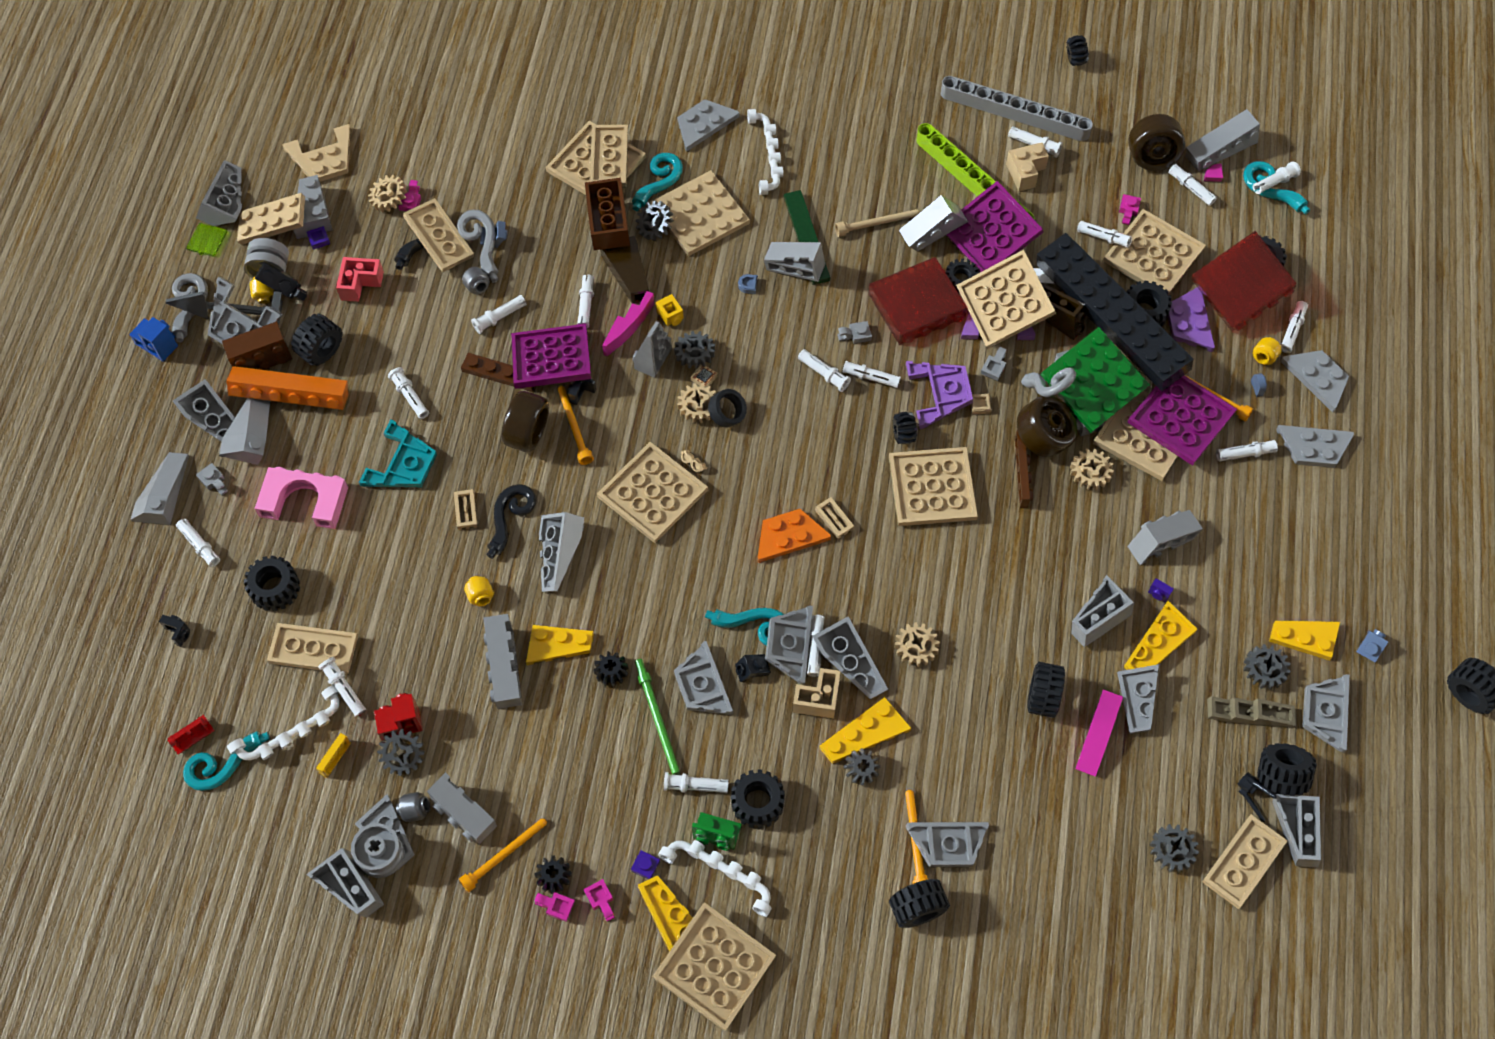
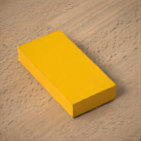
M340 733L316 767L320 775L325 778L329 777L351 744L344 734Z

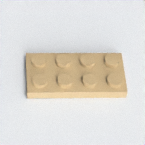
M592 125L590 182L621 177L622 187H626L628 125Z
M299 193L241 211L237 242L243 245L253 239L267 238L303 227L305 196Z
M435 198L403 213L404 219L442 273L474 257V252L464 238L460 236L457 228Z
M277 623L267 662L269 664L320 670L318 666L321 663L334 657L339 669L344 671L345 674H349L358 635L352 632Z
M1250 814L1205 876L1202 883L1237 909H1240L1287 843V840Z

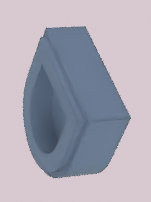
M746 274L741 276L738 280L739 290L743 293L756 294L758 275Z
M1262 373L1254 374L1251 383L1256 397L1263 396L1267 388L1266 378Z

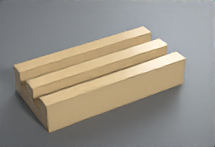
M474 490L454 492L458 530H462L465 527L470 529L472 526L477 528ZM467 495H470L472 521H469ZM460 496L463 498L465 522L461 523Z
M832 497L815 507L816 513L837 539H840L843 534H848V531L854 530V525ZM828 504L832 507V509L836 512V514L840 517V519L844 522V524L847 527L844 528V526L840 523L837 517L828 508ZM824 511L828 514V516L832 519V521L836 524L840 531L835 527V525L827 517Z

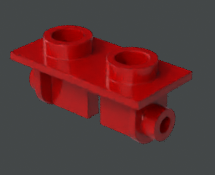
M202 715L167 738V741L179 755L215 730L205 715Z

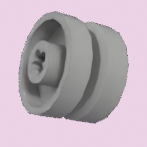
M257 238L249 242L244 263L246 274L251 278L255 277L264 261L286 273L289 251L284 244L269 238Z
M374 823L361 828L356 833L351 843V854L355 863L364 873L371 877L382 878L395 873L401 866L404 859V846L392 828L385 824Z

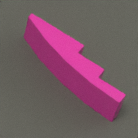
M646 291L640 305L632 303L625 318L617 316L602 345L604 356L610 355L619 348L646 319L655 304L654 293Z
M1104 689L1102 690L1075 769L1096 777L1123 696Z

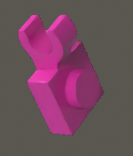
M410 180L409 191L404 194L406 199H402V205H398L400 211L407 212L420 205L422 198L418 194L420 186H417L418 181Z
M1123 194L1119 213H1124L1122 224L1129 225L1132 215L1137 216L1141 198Z
M603 879L583 889L593 910L600 908L607 922L615 918L608 904L613 901V897Z
M554 892L552 898L537 893L534 902L535 905L548 908L546 915L567 922L575 900Z

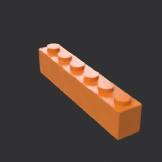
M236 366L232 367L226 381L228 396L339 410L344 409L349 395L347 380Z

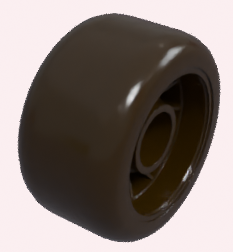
M1153 114L1144 117L1133 126L1128 138L1129 149L1134 162L1139 167L1149 171H1160L1173 166L1182 157L1186 145L1179 122L1165 114Z
M528 391L518 392L512 399L503 421L502 442L506 446L522 452L533 451L538 445L547 423L549 414L548 400Z
M1040 396L1020 410L1017 417V430L1022 442L1030 451L1042 457H1052L1073 444L1077 436V422L1071 409L1062 400L1054 396Z

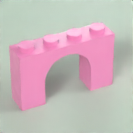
M268 467L255 506L259 517L279 520L284 502L292 492L299 489H311L318 493V500L312 516L317 527L336 529L348 490V486L342 477H329L320 473L310 474L301 470L291 471L282 467Z

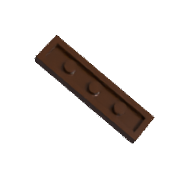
M467 353L461 366L462 372L514 387L513 365ZM534 387L519 388V389H523V390L532 392L533 389H534Z
M1017 430L1014 440L1020 508H1028L1029 502L1033 501V489H1029V483L1032 481V474L1028 472L1030 454L1026 453L1028 448L1022 442Z

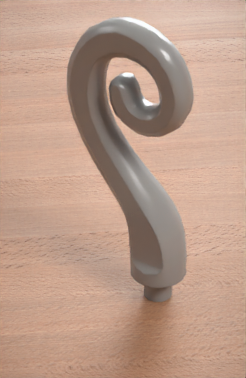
M468 210L458 220V232L465 240H476L481 236V225L475 223L474 231L469 233L466 231V224L474 219L480 220L483 223L486 237L480 256V265L492 283L499 280L497 277L498 269L492 258L496 236L494 223L483 211Z
M183 274L172 285V292L175 297L195 293L193 286H189L185 292L180 291L183 285L194 283L198 287V292H205L207 299L208 285L197 274ZM182 310L176 316L172 326V333L175 335L177 342H183L187 336L189 321L195 314Z
M1073 368L1062 369L1052 377L1051 386L1046 387V381L1039 373H1028L1024 375L1021 383L1026 388H1035L1037 393L1043 397H1051L1067 389L1074 382L1077 374Z

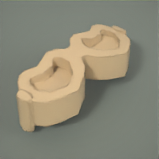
M689 450L681 451L682 461L690 463L693 471L700 472L708 468L699 458H694V455Z

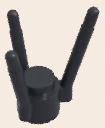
M1247 772L1237 784L1241 787L1238 792L1245 797L1260 820L1265 822V818L1248 793L1254 794L1257 789H1260L1273 799L1277 798L1275 794L1280 793L1267 789L1255 776Z

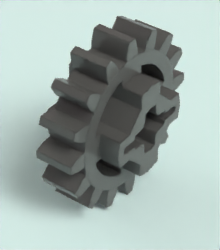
M653 200L652 204L647 202L646 208L641 207L642 213H637L640 218L635 220L639 224L636 226V229L647 240L652 239L656 241L657 237L662 239V234L667 235L668 232L666 230L672 229V226L669 224L674 222V219L670 218L673 212L670 211L669 206L661 201Z
M691 331V335L684 333V338L678 337V342H675L674 353L676 360L681 361L682 366L688 364V368L695 365V368L698 369L700 364L705 367V362L711 363V358L715 357L713 339H708V334L702 336L701 331L698 334Z
M1265 644L1261 648L1255 646L1253 651H1249L1244 660L1246 664L1244 671L1249 672L1247 679L1253 678L1252 684L1260 683L1261 689L1264 685H1267L1269 690L1274 685L1278 688L1287 680L1286 676L1291 672L1288 669L1291 663L1285 662L1288 656H1281L1282 650L1275 651L1274 645L1267 649Z
M401 729L399 734L393 730L392 737L385 735L386 742L381 741L379 743L383 747V749L377 751L378 754L383 755L379 762L385 761L386 764L383 768L390 767V774H393L395 770L398 771L399 776L402 775L404 770L407 774H410L411 767L414 770L418 768L416 762H423V759L419 756L425 754V751L420 750L424 743H418L419 736L417 735L413 738L411 730L407 734H405L404 729ZM401 738L409 740L412 744L404 743ZM393 742L392 751L387 753L389 744ZM399 747L401 750H406V753L403 755V757L401 754L397 755ZM415 751V757L410 763L409 756ZM392 760H395V761L399 762V763H400V766L395 765V764L392 763L391 761H392Z
M1168 824L1166 830L1161 827L1158 830L1159 834L1155 833L1153 835L1154 840L1150 843V846L1154 847L1150 854L1157 856L1154 862L1160 861L1162 863L1161 869L1168 866L1169 872L1176 868L1177 872L1180 873L1183 867L1188 870L1190 863L1194 864L1196 861L1193 856L1199 854V851L1194 849L1198 846V842H1192L1194 834L1188 836V829L1185 828L1181 831L1180 825L1173 829L1171 824ZM1178 843L1176 851L1171 854L1173 845Z

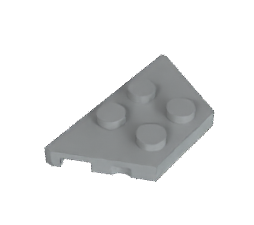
M704 99L678 116V125L681 130L685 150L689 151L739 118V112Z
M1322 350L1284 356L1280 362L1330 411L1334 412L1349 376Z
M1278 425L1276 429L1277 433L1282 435L1285 441L1284 445L1291 453V458L1295 464L1329 468L1336 467L1354 435V432L1285 425Z
M813 606L791 611L769 620L765 660L799 684H804L806 678Z
M704 641L698 650L691 653L686 658V661L674 670L679 689L687 710L731 715L733 714L731 704L707 641Z
M1347 674L1337 679L1325 680L1319 684L1307 685L1304 689L1303 728L1343 753L1347 750L1350 675Z
M908 822L906 829L929 867H972L983 842L984 834L988 829L989 822Z

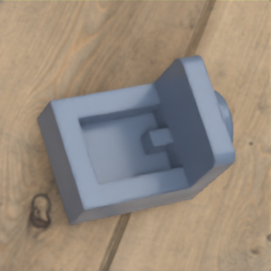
M498 221L495 224V248H498L507 238L505 222ZM482 227L480 244L484 245L486 230L485 227Z
M1377 629L1374 632L1368 630L1367 635L1356 652L1376 662L1388 643V640L1384 639L1386 635Z

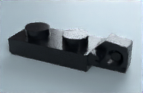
M264 261L255 276L256 280L277 292H282L286 297L293 299L295 296L302 301L305 300L307 291L300 288L302 285L297 279Z

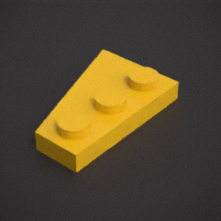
M1275 621L1269 642L1330 661L1340 622Z
M533 625L526 665H533L535 662L553 661V659L560 657L568 658L591 653L594 633L587 630Z

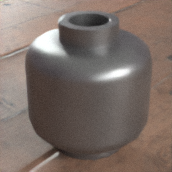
M479 267L467 269L462 276V283L473 294L485 292L490 283L489 277Z
M420 792L404 794L396 805V811L405 822L422 820L430 811V802Z

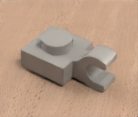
M868 321L849 324V329L847 327L838 328L839 334L837 336L839 341L852 339L854 344L872 340Z
M999 347L995 357L989 355L981 370V374L998 381L1006 366V362L1003 359L1007 349Z
M212 463L196 474L208 490L214 487L221 495L228 492L222 482L225 479L224 476Z

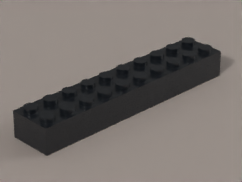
M1067 233L1037 253V266L1066 295L1085 304L1086 316L1097 327H1100L1108 338L1162 392L1192 370L1194 359Z

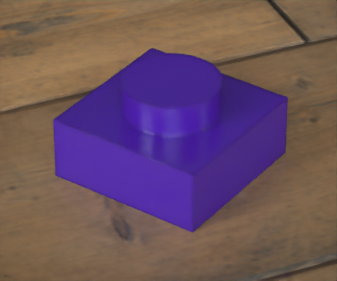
M324 226L306 232L313 250L330 244Z
M1156 578L1148 593L1156 600H1162L1166 603L1174 588Z
M640 850L631 868V872L649 880L653 877L660 859Z

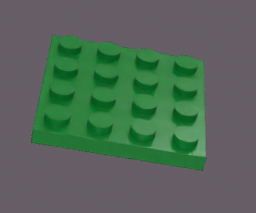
M1100 327L1095 329L1040 374L1051 386L1052 377L1060 370L1073 368L1076 371L1077 375L1074 382L1057 395L1090 433L1150 385Z

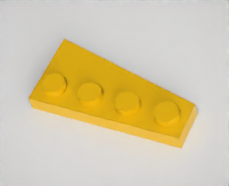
M1167 601L1124 665V668L1130 670L1160 664L1196 633L1197 628Z
M884 697L822 743L819 748L829 761L834 764L846 759L847 756L851 757V752L854 750L859 752L861 748L870 749L878 743L891 740L902 733L910 732L911 727Z
M657 875L638 884V889L670 952L693 917Z

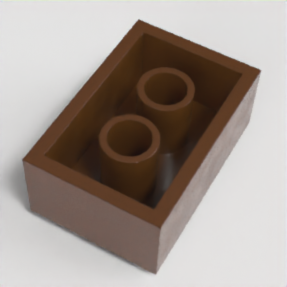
M277 321L222 341L232 367L267 370L269 367L283 364L292 359Z

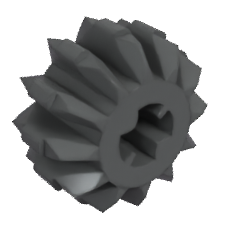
M863 748L859 750V754L855 750L852 751V757L847 756L845 759L850 763L844 765V769H850L846 776L850 777L853 775L852 783H856L859 779L860 785L865 784V779L868 783L873 782L872 776L878 777L879 775L874 770L880 768L879 764H874L878 757L871 758V750L865 755ZM863 762V765H866V769L863 772L860 771L861 768L858 769V765Z

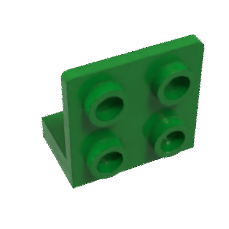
M700 812L698 822H693L692 824L693 838L703 845L711 843L724 851L734 850L742 824Z

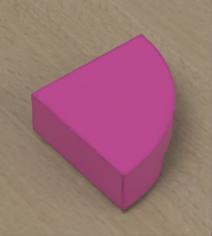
M1222 163L1210 166L1205 173L1204 181L1222 182Z

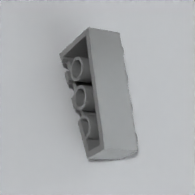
M1246 109L1187 146L1186 157L1197 171L1206 169L1258 143L1260 124Z
M509 615L484 617V642L488 649L486 661L487 664H490L491 670L488 671L489 683L493 685V690H490L491 702H495L497 709L522 705L516 648Z

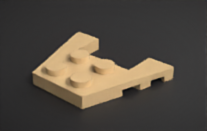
M349 124L334 128L338 143L302 153L298 140L282 144L284 151L300 166L307 177L318 175L321 182L348 173L351 134Z

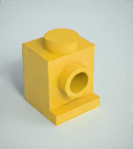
M672 294L656 302L657 314L661 316L667 326L671 324L677 326L684 318L683 309Z

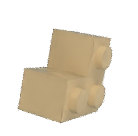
M1042 142L1008 151L1006 165L1018 192L1035 188L1038 178L1037 171L1046 169L1049 155Z
M820 668L817 687L796 684L793 713L834 719L841 671Z

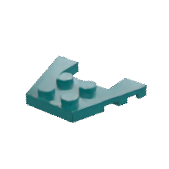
M390 419L383 433L384 437L398 441L400 444L385 473L366 468L359 484L362 487H422L437 457V452L419 438L411 435L408 430L397 425V422Z

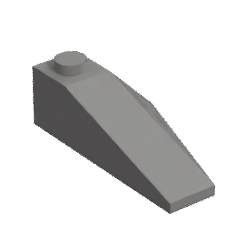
M223 161L200 205L196 219L212 226L231 223L237 220L242 209L241 167L228 161Z
M657 321L632 358L635 370L654 378L672 350L671 338L667 336V332L664 331L662 325Z
M206 379L173 400V403L185 418L221 442L235 419Z
M247 398L222 438L219 456L251 464H259L263 457L266 443L270 401Z
M171 452L167 454L135 502L131 516L132 522L171 524L189 457L188 454Z
M567 512L541 516L539 541H542L543 550L540 551V558H543L544 566L541 568L542 592L558 591L582 537L584 517Z
M849 616L812 636L822 655L869 699L888 690Z

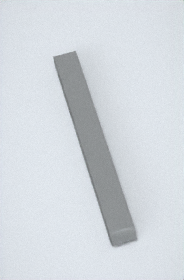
M946 76L942 80L941 96L946 100L1078 141H1086L1090 137L1093 123L1089 118L957 77Z

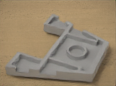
M218 277L208 336L222 344L223 340L276 322L283 314L270 306H266L259 320H254L227 303L235 285L222 277Z

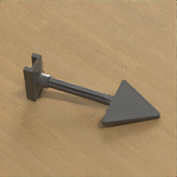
M203 291L166 299V304L205 319L209 318L208 309L213 310L214 302H207L205 292ZM274 291L270 307L281 313L283 300H281L282 292ZM230 304L244 314L261 315L266 307Z

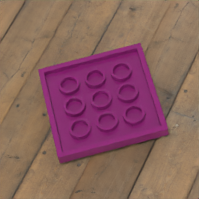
M996 181L961 209L968 222L946 234V236L971 263L975 264V267H978V271L982 272L1020 252L1044 231L1010 193Z
M586 323L511 333L515 389L592 379Z
M1184 375L1163 392L1155 386L1130 416L1127 423L1193 466L1232 418L1237 409Z

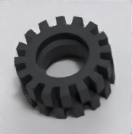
M956 259L954 263L951 261L946 267L944 282L947 289L950 288L952 293L956 290V294H959L956 285L965 280H959L954 275L963 273L971 278L979 273L978 267H975L974 263L970 264L968 259L967 262H964V259H961L960 262Z

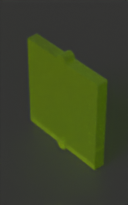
M199 223L186 249L197 252L199 255L204 254L215 257L227 234V230Z

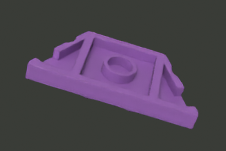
M1197 287L1172 301L1171 310L1168 315L1171 335L1175 341L1185 342L1193 347L1199 345L1208 348L1207 351L1213 352L1215 346L1201 287Z

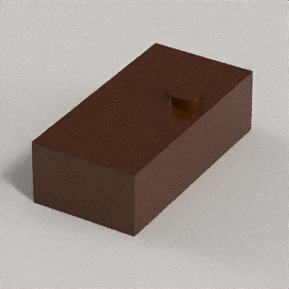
M621 177L585 182L593 250L630 246Z

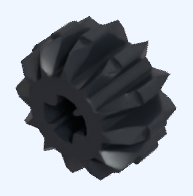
M1083 35L1068 38L1066 48L1070 64L1072 66H1080L1087 63L1089 53L1086 38Z
M906 411L894 414L892 427L896 442L903 445L915 442L917 423L913 413Z
M609 651L606 657L600 654V661L594 662L596 668L593 669L594 674L597 675V681H603L605 687L609 682H611L613 687L616 681L622 684V677L628 676L626 670L629 669L628 664L625 663V657H619L617 652L611 656Z
M554 855L551 856V861L549 862L547 858H543L544 865L537 864L539 871L534 873L535 877L538 878L536 881L537 885H543L542 889L544 892L550 888L552 894L556 892L557 887H559L560 891H563L562 884L569 885L570 881L567 878L572 876V872L568 870L570 868L569 863H564V858L562 857L556 861ZM552 871H556L557 875L555 874V878H551L549 875H552Z

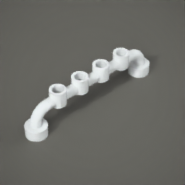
M748 109V124H754L756 120H761L764 124L766 148L769 153L768 158L771 165L773 182L768 184L767 180H760L759 193L760 195H768V191L774 190L779 186L780 178L783 177V167H778L777 164L781 163L780 152H775V149H778V138H773V135H776V125L771 124L765 114L756 113L755 109Z
M332 685L322 691L321 694L324 699L331 701L329 708L316 713L306 721L300 722L294 728L281 733L270 742L260 745L256 750L246 752L243 749L246 747V744L242 738H239L227 745L231 754L236 753L243 760H254L260 756L265 760L274 754L273 749L279 745L282 749L287 748L293 743V737L299 735L300 738H304L312 732L310 728L318 724L319 727H323L330 722L329 717L339 708L338 690Z
M694 840L692 844L685 841H675L668 847L663 846L658 853V856L663 861L673 864L677 857L675 851L678 849L685 850L693 858L701 859L711 868L719 869L729 878L744 883L747 888L761 893L762 900L757 899L752 909L763 917L769 915L772 909L769 905L771 895L768 888L760 883L761 877L754 872H750L747 876L741 872L742 866L734 861H731L730 865L722 862L724 857L716 851H712L711 855L704 852L705 846L699 841Z

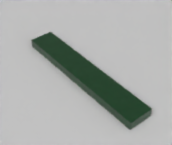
M802 191L785 193L784 200L798 242H818ZM826 262L819 281L811 280L812 285L830 281L831 277Z

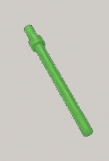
M637 659L635 660V665L639 674V683L643 686L672 775H677L680 773L650 684L652 682L650 674L646 672L643 660Z

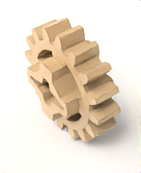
M386 175L384 180L379 178V183L374 182L375 187L369 189L372 192L368 195L370 198L369 202L377 211L384 212L386 209L390 212L392 207L397 209L396 205H402L401 200L406 199L404 194L407 193V186L400 177L396 178L394 175L390 178Z
M694 383L692 388L687 385L686 391L681 390V396H678L677 406L680 410V415H685V420L692 418L693 423L696 422V419L700 423H703L704 418L709 421V401L716 394V391H711V386L704 388V383H701L700 387H697L696 383Z
M1086 449L1085 454L1079 451L1078 456H1074L1070 465V469H1072L1070 475L1075 476L1073 481H1080V487L1087 485V490L1091 486L1097 490L1099 485L1104 488L1106 482H1110L1114 472L1112 470L1113 463H1108L1110 457L1104 458V452L1102 451L1098 454L1097 449H1094L1093 452Z
M915 622L914 627L906 624V630L900 629V635H896L895 638L897 642H895L894 648L898 649L896 652L897 656L902 655V662L908 660V666H911L914 662L919 667L920 662H923L926 666L928 665V659L934 660V655L938 654L939 649L937 647H939L940 642L936 640L937 633L931 634L933 628L925 629L924 623L921 627H918L917 622ZM908 637V641L903 645L904 639ZM930 645V650L926 653V648Z

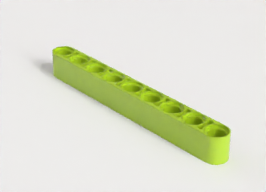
M923 123L918 127L917 144L977 197L996 182L932 125ZM1015 199L1025 209V211L1035 220L1033 213H1031L1025 206H1023L1017 199Z

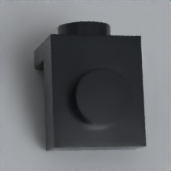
M587 379L574 381L573 384H570L567 390L570 403L577 405L584 390L595 393V381Z
M162 615L159 620L160 624L164 629L174 632L172 640L177 646L181 647L189 638V627L181 618L175 615L170 617Z
M765 654L744 655L735 664L740 682H745L750 677L768 676L771 673L768 662L765 660Z

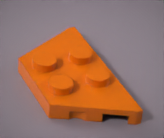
M801 509L765 519L762 523L758 563L831 540V535Z

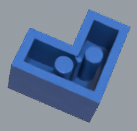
M154 317L149 321L144 318L129 334L137 346L161 361H164L178 347L174 339L175 335L169 330L170 326L164 320L159 321Z

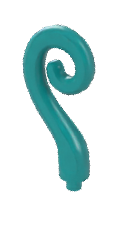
M666 152L657 154L652 158L650 170L656 176H666L671 170L669 165L659 168L657 165L661 162L671 163L674 167L673 171L665 179L643 186L636 192L632 199V209L634 211H639L642 206L645 207L651 196L671 187L679 180L683 171V165L678 156Z
M1255 161L1248 164L1245 168L1243 178L1247 187L1253 192L1259 190H1253V184L1257 183L1253 177L1255 171L1263 170L1268 173V176L1259 174L1256 178L1258 182L1276 173L1275 168L1269 163ZM1269 188L1258 194L1270 199L1283 201L1296 212L1302 211L1304 214H1307L1310 211V208L1307 206L1308 201L1294 191Z
M756 608L736 614L716 609L715 612L707 610L705 618L712 620L711 624L714 626L734 628L753 620L771 619L784 614L772 608ZM769 622L762 623L758 628L759 640L765 646H767L768 636L766 632L769 629Z
M259 731L247 735L243 738L246 747L243 749L246 752L256 750L260 745L264 744L263 742L270 740L269 733L260 734ZM197 753L184 766V781L195 790L206 791L217 788L232 776L243 759L239 758L236 753L231 754L218 774L209 779L200 780L195 776V767L200 762H206L207 767L204 768L202 774L208 777L216 771L217 761L209 753Z

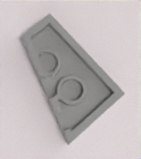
M1159 664L1117 672L1130 734L1151 731Z
M387 794L362 816L355 825L361 829L369 824L381 823L388 825L396 832L404 846V859L398 868L399 870L415 854Z

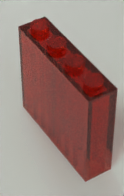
M1256 231L1192 275L1194 284L1231 332L1243 329L1247 325L1246 322L1250 319L1255 320L1263 314V310L1276 306L1279 303L1278 300L1283 296L1287 298L1292 295L1297 284Z
M936 257L869 284L868 294L899 345L911 343L918 337L927 336L937 329H944L949 324L958 323L966 317L967 306Z

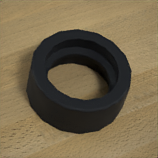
M725 389L711 397L708 411L710 417L717 425L727 428L740 423L745 418L747 405L739 392L733 389ZM722 398H727L733 403L735 408L734 418L729 419L721 412L720 400Z

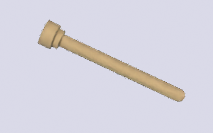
M915 209L850 224L843 221L835 223L837 237L846 236L849 231L913 218L920 211Z

